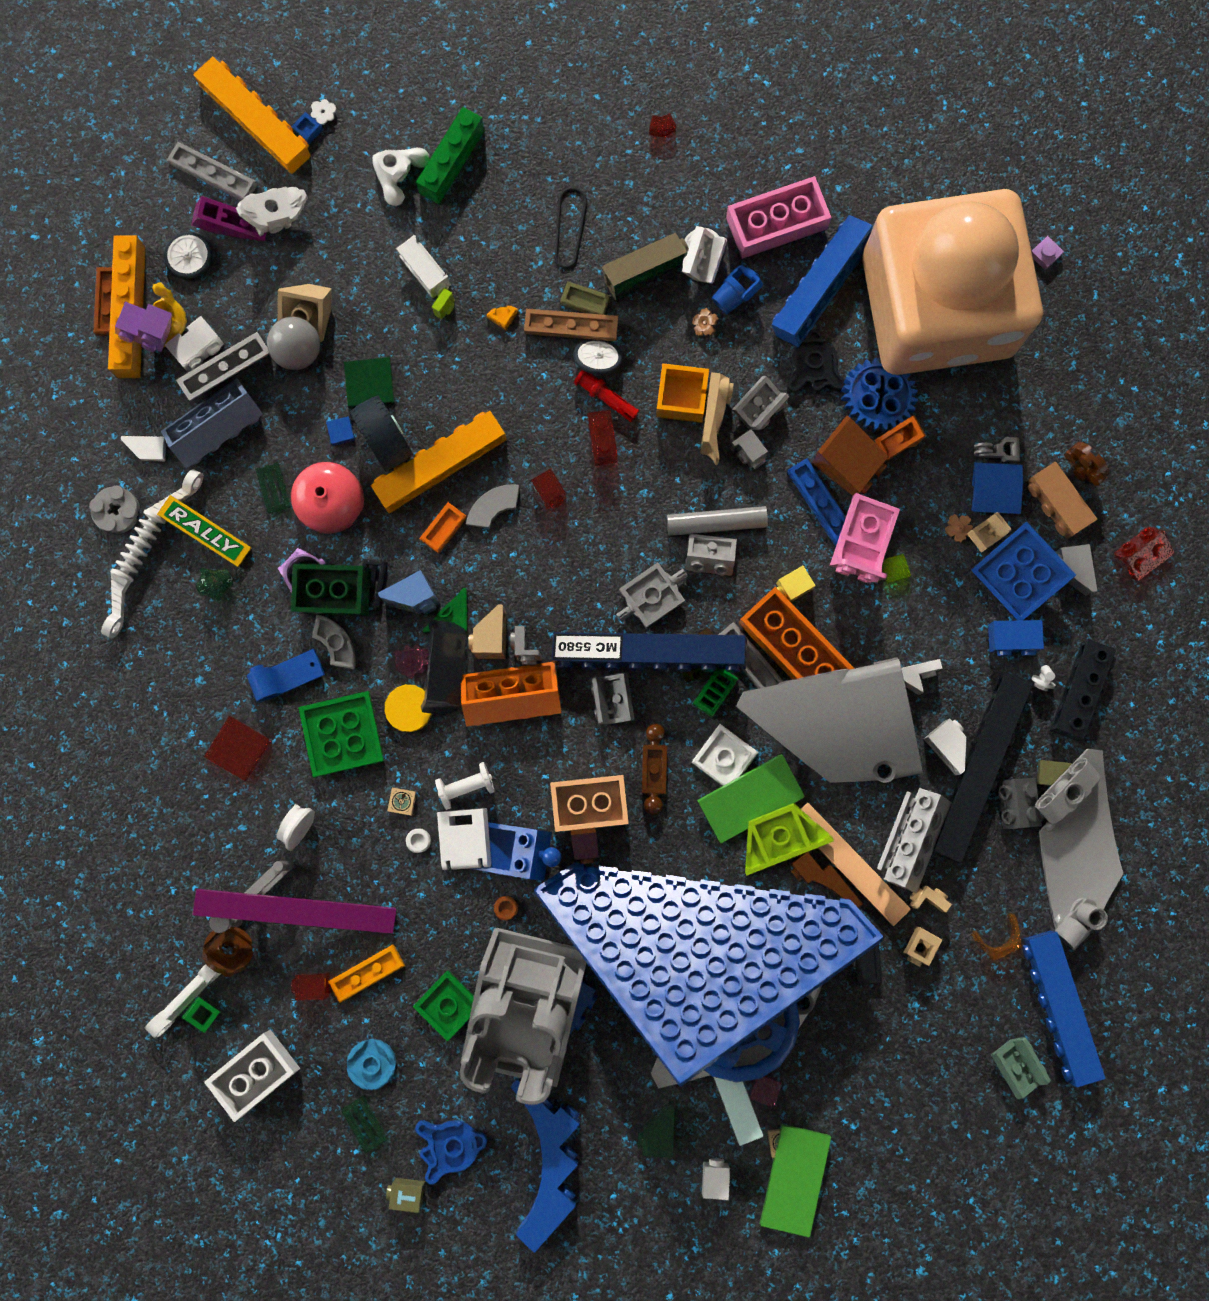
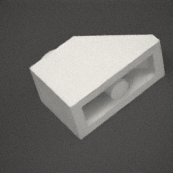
M947 719L927 735L924 740L955 775H960L965 771L966 736L963 734V727L956 720Z

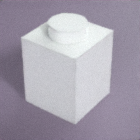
M711 1158L709 1162H703V1198L729 1199L730 1167L728 1163H724L723 1159Z

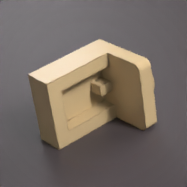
M996 512L967 534L982 553L1011 532V528L1003 517Z
M922 886V888L918 889L917 893L913 892L910 896L912 901L909 906L918 909L922 902L926 900L941 912H947L952 904L947 901L948 896L941 890L936 888L933 891L928 886Z

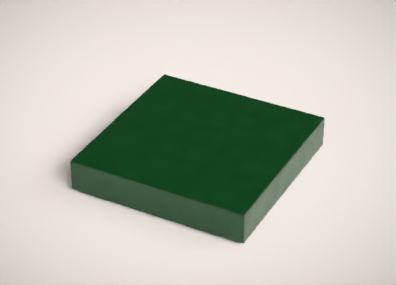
M390 357L344 362L347 406L349 409L355 408L375 396H379L384 405L395 404Z

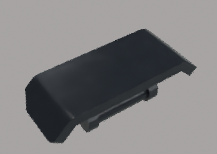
M431 620L429 623L431 635L430 644H428L426 683H424L425 696L421 704V710L423 713L446 715L457 711L460 703L466 632L464 628L453 622Z

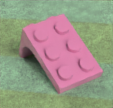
M857 493L854 494L830 566L835 567L836 572L843 575H858L857 579L865 583L871 584V582L878 583L879 580H886L887 574L882 572V563L900 509Z

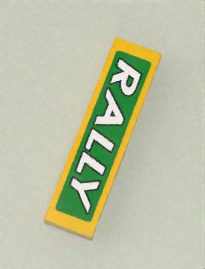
M171 495L157 513L158 516L238 568L252 549Z

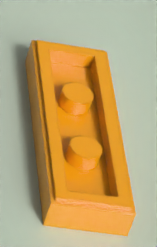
M393 944L328 982L339 1003L404 967L405 964Z

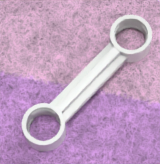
M205 964L198 972V975L163 1011L158 1013L146 1025L145 1029L157 1039L173 1024L178 1015L221 974L214 972Z

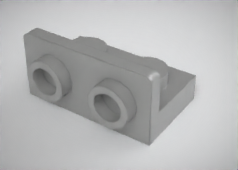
M690 534L685 569L694 572L732 575L737 539Z

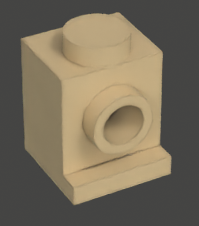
M915 926L914 932L903 953L909 955L907 958L909 962L919 967L922 963L929 966L943 939L921 927ZM918 943H922L924 946L921 952L916 950Z

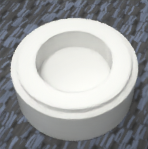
M413 829L408 833L406 845L412 852L422 853L430 847L431 837L426 830Z

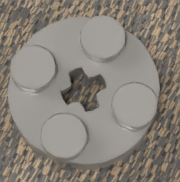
M112 486L101 490L89 504L94 523L100 529L115 534H121L130 530L136 524L138 511L140 512L137 498L130 491L120 486ZM120 505L118 515L110 514L112 506Z

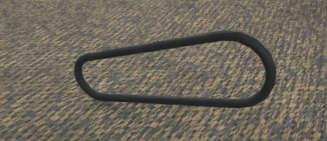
M575 187L563 190L558 198L554 258L556 264L564 269L572 267L577 261L587 207L585 193ZM577 191L583 196L584 204L575 254L571 264L563 265L558 261L561 200L565 193Z

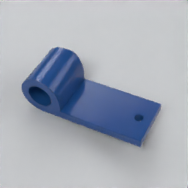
M311 649L273 667L254 666L249 669L250 673L247 674V679L256 702L260 703L324 676L325 673L316 650Z

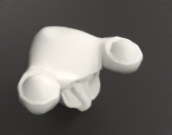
M417 147L407 150H384L373 155V166L382 185L384 199L389 205L398 206L402 204L405 196L403 191L397 186V182H401L410 170V164L417 168L427 165L429 154L425 149Z

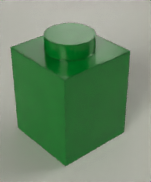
M196 997L181 1018L205 1033L220 1011L200 997Z

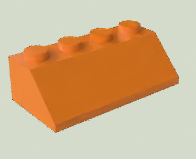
M547 662L463 674L461 705L466 727L561 713L555 664Z

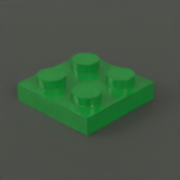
M447 970L415 1003L413 1008L448 1042L470 1019L474 995Z

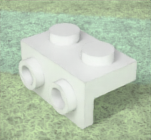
M696 226L695 232L690 238L688 254L683 260L682 272L693 280L713 284L727 239L715 236L707 229Z

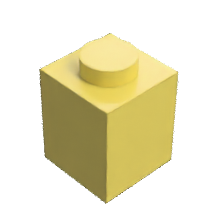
M804 566L780 578L776 583L777 589L790 602L810 592L816 586Z

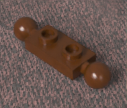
M652 724L647 728L646 737L650 741V745H643L642 793L649 794V797L644 802V809L649 815H657L662 811L663 803L658 794H666L667 745H660V741L665 736V731L659 724Z

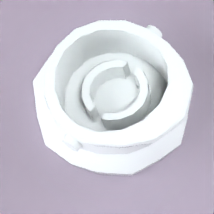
M295 804L283 819L277 832V839L285 844L287 850L292 851L308 832L314 820L315 811L312 809L301 808Z

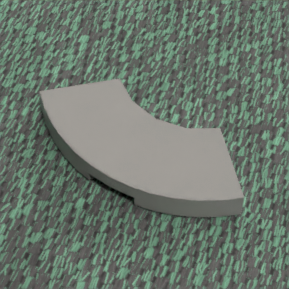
M514 484L503 485L483 494L472 506L466 525L490 529L492 521L498 514L517 508L520 486Z
M316 615L312 638L321 641L327 647L330 654V665L355 670V650L348 634L333 620Z

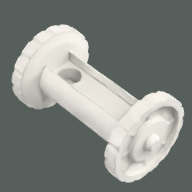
M484 762L479 764L480 773L446 786L441 778L435 780L438 796L441 798L446 810L451 808L450 799L486 786L490 794L495 792L492 776L489 774Z

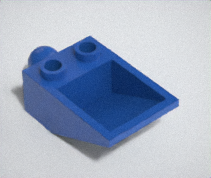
M488 822L491 866L483 867L481 858L482 867L470 869L544 881L546 866H557L561 861V853L558 849L550 847L552 832Z

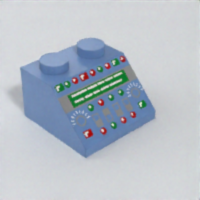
M421 570L378 593L379 597L388 606L416 614L424 613L425 615L431 613L437 608L436 605L440 604Z

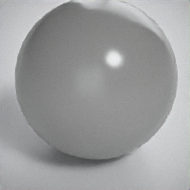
M286 317L277 321L271 327L267 336V348L271 358L279 366L289 370H300L311 365L317 358L320 350V339L316 329L308 321L299 317Z

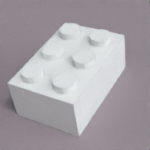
M269 1030L259 1036L204 1083L235 1122L295 1074L300 1067L274 1033Z

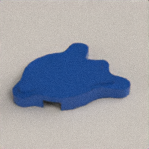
M421 1120L415 1127L416 1133L429 1143L427 1147L421 1149L420 1157L428 1165L425 1181L430 1185L436 1184L447 1173H457L470 1167L478 1153L487 1145L486 1135L483 1132L476 1131L463 1121L452 1120L435 1125Z

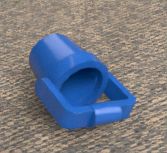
M739 265L724 279L721 287L712 296V300L727 315L740 304L748 301L762 288L763 282L759 278V274L751 268ZM743 273L754 282L747 290L736 280Z

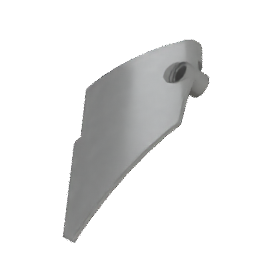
M898 658L873 662V665L851 670L840 669L745 691L736 705L772 737L830 783L877 780L887 783L892 779L923 773L907 691ZM883 764L891 767L890 773L885 776L877 773L878 767Z

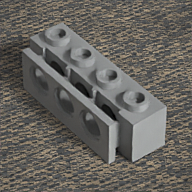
M919 788L916 796L911 792H906L877 867L878 870L886 873L884 880L917 893L952 803L940 794ZM908 807H910L909 814H906ZM901 829V830H902V831H901V835H900V837H898L897 834H898L899 830ZM892 852V853H893L892 858H891V860H889V859H888V858H889V855H890V853Z

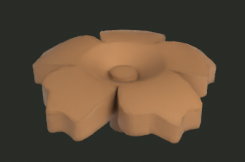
M708 308L701 309L700 314H696L692 321V324L696 325L694 327L696 335L700 337L703 334L713 335L715 332L713 326L717 325L719 320L717 314H712Z
M956 514L950 516L949 526L945 527V533L949 537L954 536L955 542L961 543L966 539V536L969 537L967 533L973 529L972 525H968L971 522V518L968 515H961L959 518Z

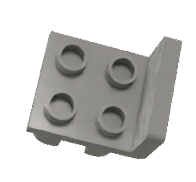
M500 928L494 929L480 966L461 1058L460 1077L468 1088L476 1092L487 1093L495 1072L521 1078L516 1096L517 1101L535 1105L542 1103L548 1098L552 1086L557 1087L587 963L576 947Z

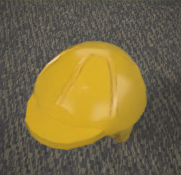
M160 282L153 284L152 287L154 293L161 296V299L154 302L153 306L172 313V325L165 342L166 344L177 334H183L186 329L187 318L183 307L174 300L172 291Z

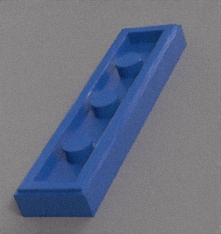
M808 458L788 469L787 473L836 547L846 516Z

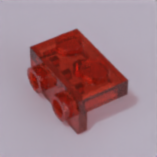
M1149 526L1142 529L1129 542L1124 543L1114 555L1117 559L1124 561L1132 579L1139 581L1175 552L1165 531Z

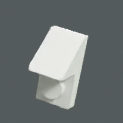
M940 659L903 667L902 673L905 687L918 695L924 693L919 675L922 676V679L936 676V671L942 669Z

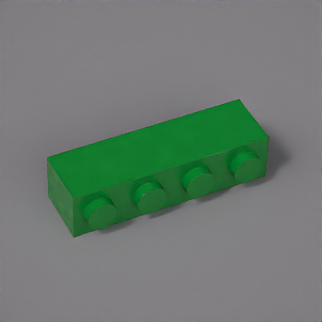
M464 107L461 108L416 181L420 195L438 205L440 204L485 131L481 116Z

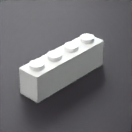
M258 332L176 381L188 400L192 401L269 355L268 348Z

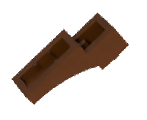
M808 852L801 854L790 863L793 867L791 873L799 882L802 880L807 884L811 881L816 882L834 892L841 899L851 900L857 908L862 905L861 901L831 865L821 869Z

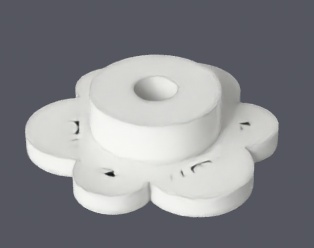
M326 99L321 100V102L316 101L312 103L311 108L313 111L311 112V117L316 119L320 125H324L327 121L334 119L333 114L336 112V106L333 103H329Z

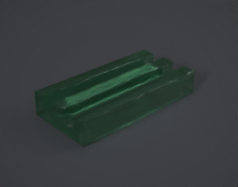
M275 462L273 465L268 464L263 468H255L267 512L271 514L292 507L280 464ZM271 471H276L285 504L280 503ZM264 473L267 474V478L275 502V507H272V503L263 475Z
M364 1095L341 1109L364 1153L387 1141L388 1138ZM359 1104L362 1106L365 1114L367 1115L370 1123L372 1124L375 1132L377 1133L379 1137L378 1140L376 1139L364 1115L362 1114L358 1106ZM352 1108L372 1144L368 1145L349 1111Z

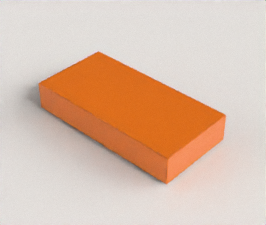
M448 502L419 539L439 554L467 519V516Z

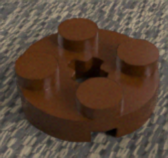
M1083 442L1075 443L1064 453L1067 461L1075 469L1073 471L1075 477L1080 481L1086 479L1095 486H1099L1110 474L1107 463L1100 454L1094 456L1090 452L1093 448Z
M231 926L230 929L221 933L212 931L207 936L203 945L202 959L206 965L214 972L225 977H232L235 973L243 971L249 965L253 956L250 936L237 927ZM222 947H232L233 954H225Z

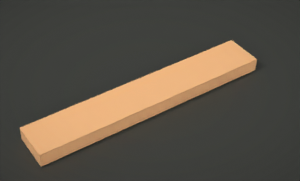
M806 803L801 810L832 835L834 842L818 847V849L892 926H895L911 908L809 803Z

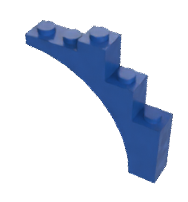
M517 1078L511 1086L516 1094L521 1078ZM549 1098L539 1104H525L534 1120L540 1138L543 1159L542 1179L533 1206L518 1227L516 1236L534 1253L576 1206L574 1192L566 1185L562 1187L561 1183L578 1165V1160L576 1159L578 1155L570 1146L566 1145L564 1147L562 1144L579 1126L580 1120L577 1118L579 1113L572 1106L568 1105L566 1107L564 1104H561L554 1110V1104Z

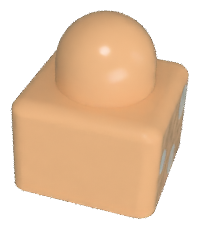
M1001 189L888 206L878 214L863 251L862 262L883 368L890 374L902 375L1008 359L1014 356L1043 318V307L1020 197L1012 190Z

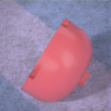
M320 462L307 467L298 475L291 490V503L298 519L308 528L319 533L333 534L344 531L353 525L352 523L357 519L360 511L363 510L364 492L359 480L350 470L337 463Z

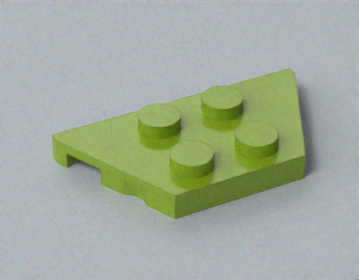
M794 803L752 819L748 823L746 876L834 842L832 835Z

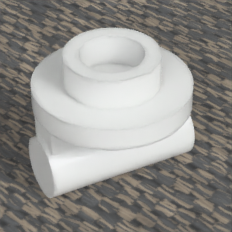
M1048 665L1041 667L1040 676L1033 675L1031 678L1035 682L1034 686L1044 691L1054 689L1056 686L1051 682L1055 678V674Z

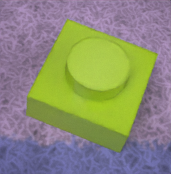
M444 288L432 305L434 315L440 319H443L446 314L449 315L455 306L452 292Z

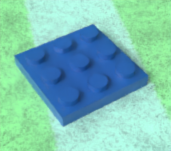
M1025 522L971 569L1018 621L1028 617L1077 575L1028 522Z

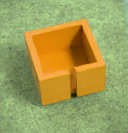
M662 363L656 417L702 423L709 369Z

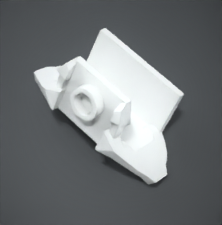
M296 187L273 188L263 193L247 195L238 203L236 210L239 216L256 227L258 234L262 236L265 232L276 233L281 231L283 227L286 229L291 227V222L298 218L308 197L305 190H299ZM276 203L278 210L270 212L265 208V205Z

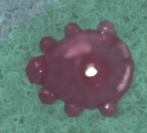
M419 644L414 645V648H411L410 645H405L404 650H396L394 652L396 656L394 661L396 670L409 679H413L414 674L417 672L423 673L424 669L422 666L428 665V659L425 658L428 657L429 651L426 648L420 649Z

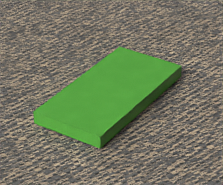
M780 754L698 799L697 802L718 841L723 843L748 829L750 820L795 803L805 796L784 756Z
M781 1124L760 1220L761 1226L810 1237L831 1141L830 1135Z

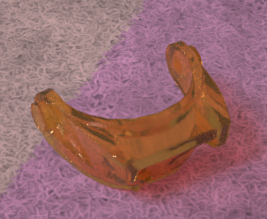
M1012 913L1007 914L1012 926V933L1009 940L1002 946L990 947L986 945L976 930L971 934L973 940L978 941L981 948L993 961L1022 948L1019 924L1016 916Z

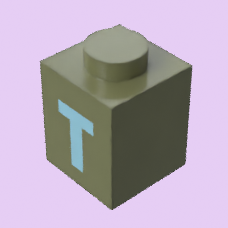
M395 1178L392 1185H388L386 1192V1201H390L389 1209L419 1213L423 1204L425 1181Z

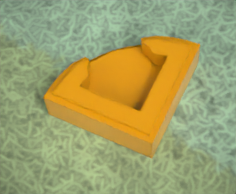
M513 306L492 309L486 316L489 320L506 330L519 311Z

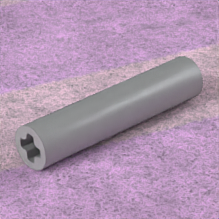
M766 506L667 515L668 536L768 527Z

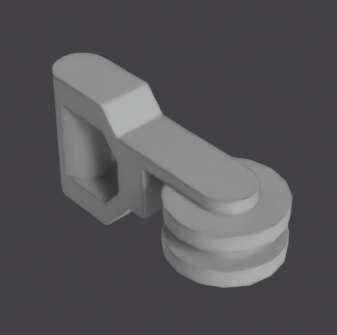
M1017 437L1004 438L999 444L994 446V453L992 443H978L974 445L976 450L974 455L980 458H1000L1003 462L1007 463L1020 462V444ZM1004 444H1010V455H1006L1003 451Z

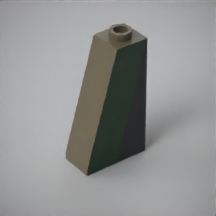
M674 233L602 266L605 284L616 302L683 264V260L688 254V245L683 238L679 239L677 234Z

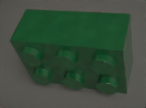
M293 564L291 612L317 615L369 616L371 569L365 566Z

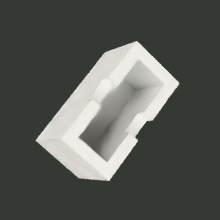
M201 316L186 327L189 330L183 336L177 334L165 344L167 349L188 373L202 365L207 357L218 353L221 346L224 345L222 340Z

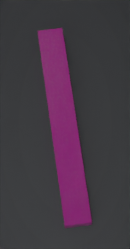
M196 889L192 915L393 933L396 908Z

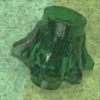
M201 568L199 582L195 583V586L200 596L206 595L218 602L221 600L223 593L230 586H233V579L226 568L222 570Z

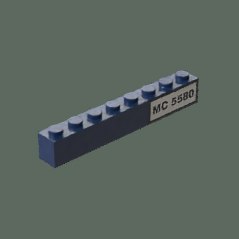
M553 632L551 661L559 669L565 670L572 669L573 666H582V669L595 670L597 666L605 667L607 670H620V667H629V670L642 671L644 667H651L655 671H667L668 668H677L681 672H690L692 668H701L703 672H715L716 669H726V672L738 673L740 669H746L747 639L745 635Z

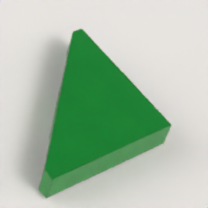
M462 588L433 620L453 622L464 628L465 632H468L467 588ZM429 624L423 628V633H431Z

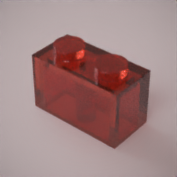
M611 410L587 413L595 466L617 463L618 454Z

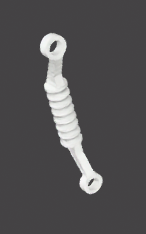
M194 469L190 470L184 478L182 489L174 492L171 496L181 502L192 496L200 488L203 474ZM168 497L144 510L143 513L148 517V520L139 519V522L144 527L134 528L139 534L138 537L130 535L134 545L125 544L130 552H121L120 554L125 558V561L116 560V563L121 567L120 570L112 568L110 571L112 579V614L107 617L101 629V633L110 639L116 637L123 626L125 592L130 583L134 581L129 573L139 572L133 565L143 564L138 556L147 557V554L142 550L143 547L152 548L147 542L148 539L155 541L157 539L152 534V531L161 532V529L156 524L166 523V520L158 516L157 513Z

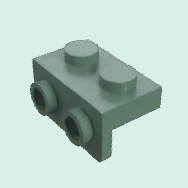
M1025 1037L1010 1039L991 1054L1016 1099H1023L1039 1085H1047L1051 1082L1045 1067L1040 1063L1032 1045Z

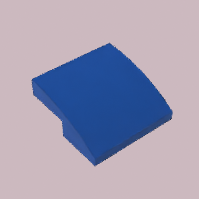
M974 462L972 480L974 490L971 510L973 512L1021 514L1023 465Z

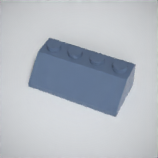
M236 378L161 430V433L171 451L185 468H188L190 465L198 464L207 453L219 449L221 444L227 439L236 437L240 430L247 425L256 423L263 413Z

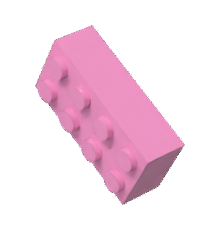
M814 176L730 205L727 209L726 219L743 259L827 230L831 215Z

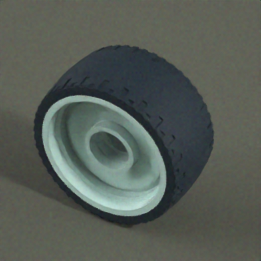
M379 396L364 401L350 411L351 416L384 471L402 464L413 456L411 449L402 436L403 432L394 416L390 415Z

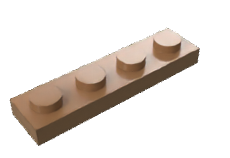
M526 309L524 334L616 341L618 316Z

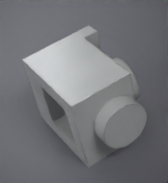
M752 429L733 441L730 448L732 452L738 451L737 456L743 464L747 463L750 468L753 467L754 469L765 463L766 460L764 458H766L768 453Z

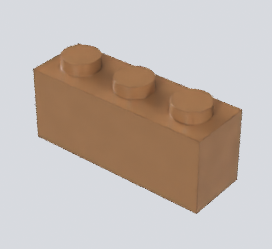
M1056 461L1026 482L1030 494L1038 498L1042 504L1043 512L1053 519L1056 523V530L1060 535L1065 536L1066 539H1069L1097 520Z

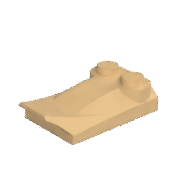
M711 372L700 454L709 456L715 465H718L720 458L717 434L722 424L726 404L730 405L734 383H729V378L720 373Z

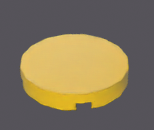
M405 684L395 688L388 695L384 711L387 720L394 728L402 732H413L422 729L428 724L432 714L423 713L421 710L425 690L416 685Z

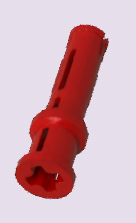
M583 370L575 378L573 384L576 386L580 385L589 392V396L592 398L597 397L629 422H633L640 410L605 386L606 383L603 379H598Z

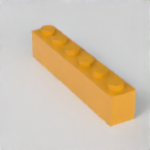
M212 56L193 74L199 86L292 175L311 157L308 151L309 144L302 136L299 135L297 137L292 133V127L285 120L281 122L272 107L269 105L265 107L260 96L255 91L250 92L246 88V83L239 76L234 77L231 74V69L225 62L221 61L219 63Z
M137 235L114 236L108 370L117 378H140L142 344L132 341V343L120 339L118 334H115V325L125 301L143 308L146 247Z
M491 411L487 413L481 412L473 418L471 423L466 426L465 424L458 426L452 435L447 438H439L434 442V446L428 450L418 451L412 460L394 467V471L388 475H380L370 486L390 514L506 441L505 432Z

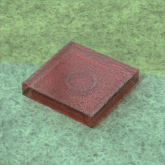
M228 716L204 757L240 779L247 781L271 739L234 717Z

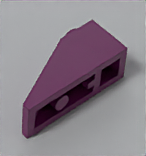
M201 196L195 205L191 226L215 234L265 241L267 232L260 236L256 227L239 216L236 207Z

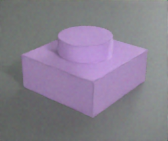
M1047 236L1031 252L1033 259L1046 270L1064 251Z

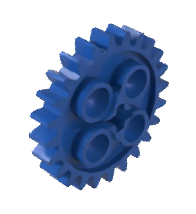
M874 358L872 364L868 359L864 361L863 366L858 363L855 370L851 369L848 374L849 377H846L843 382L845 385L841 392L846 394L843 395L841 401L848 402L844 406V410L851 409L852 412L849 414V417L856 416V424L863 422L864 430L870 425L872 426L873 433L878 427L884 433L887 427L891 430L896 425L910 418V414L916 409L912 405H915L918 399L913 397L918 390L911 389L915 381L907 380L910 373L904 375L890 374L883 368L882 364H879L877 358ZM865 379L871 380L874 385H868ZM888 384H893L896 390L891 389ZM862 401H867L871 407H866ZM877 404H878V414L875 413ZM885 405L891 406L893 408V412L888 411Z

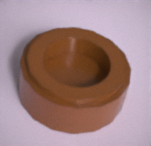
M510 896L500 897L494 905L495 915L501 920L513 919L518 912L517 901Z

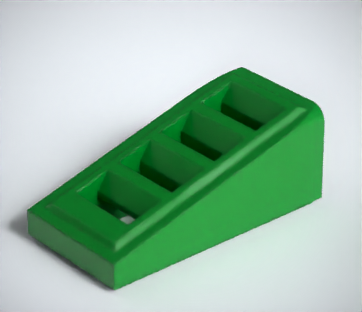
M716 669L692 705L712 718L739 678L730 672H726L725 669ZM720 674L731 682L727 685L716 677ZM712 683H717L718 685L723 687L725 691L722 693L721 691L713 687ZM708 689L720 697L719 700L707 694ZM705 697L715 706L713 708L701 701L702 698Z

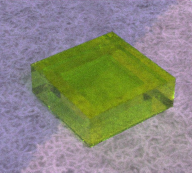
M904 554L883 560L882 570L883 573L887 574V584L911 577Z

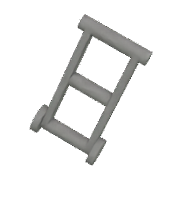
M292 861L275 862L245 893L265 895L294 868V863ZM211 917L209 924L214 932L221 933L230 929L231 926L239 928L242 920Z

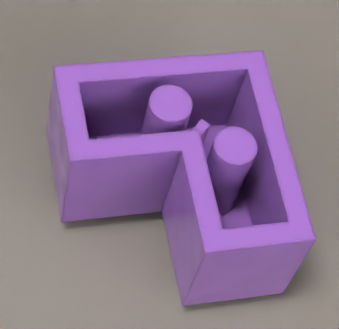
M125 301L115 325V334H118V337L126 342L132 343V341L142 344L141 346L148 351L155 352L157 350L162 352L171 330L172 313L148 304L145 310Z

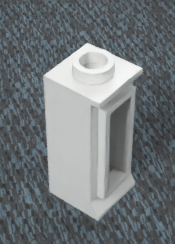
M415 235L396 248L400 253V259L432 299L437 295L439 296L444 288L448 290L451 285L448 276L445 275L444 271L423 245L417 242Z

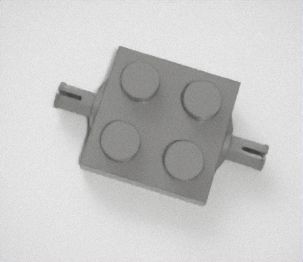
M657 562L619 589L627 602V607L617 613V617L623 622L633 614L640 619L647 629L685 602V599L678 591L677 583L688 577L687 573L682 568L670 576Z

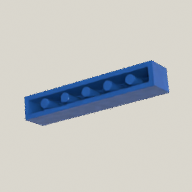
M849 215L845 222L839 225L835 236L826 243L824 251L819 258L814 260L808 274L800 280L798 288L793 295L787 298L785 306L780 313H777L773 318L771 325L776 337L797 347L800 346L861 260L873 229L872 224Z
M1050 930L1023 938V954L1027 960H1030L1032 966L1030 975L1040 991L1038 1000L1041 1007L1046 1010L1048 1016L1045 1019L1046 1025L1050 1033L1054 1034L1056 1042L1053 1043L1057 1056L1062 1059L1064 1067H1061V1071L1065 1081L1075 1087H1080L1106 1079L1058 932Z

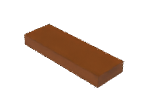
M96 267L93 333L96 336H109L112 267Z

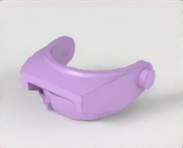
M297 548L278 570L292 593L291 574L293 564H298L304 560L317 561L319 565H326V562L322 558L319 560L308 552Z

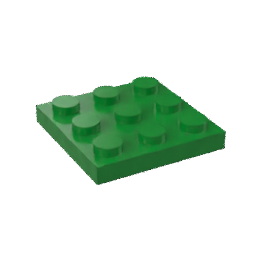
M370 691L298 707L312 776L314 778L385 761Z

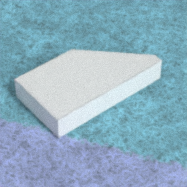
M121 436V440L141 461H165L166 441L164 437Z

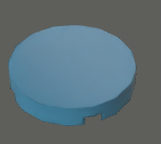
M368 1039L360 1042L353 1047L347 1058L349 1078L361 1089L375 1090L383 1087L391 1080L395 1073L397 1063L395 1053L382 1040Z

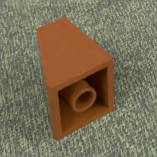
M846 416L818 450L812 465L852 496L856 493L860 494V492L865 495L873 485L870 482L874 475L879 477L887 467L884 462L888 455L849 416Z

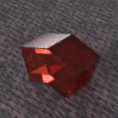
M670 113L662 117L652 115L649 135L665 137L676 132V124Z

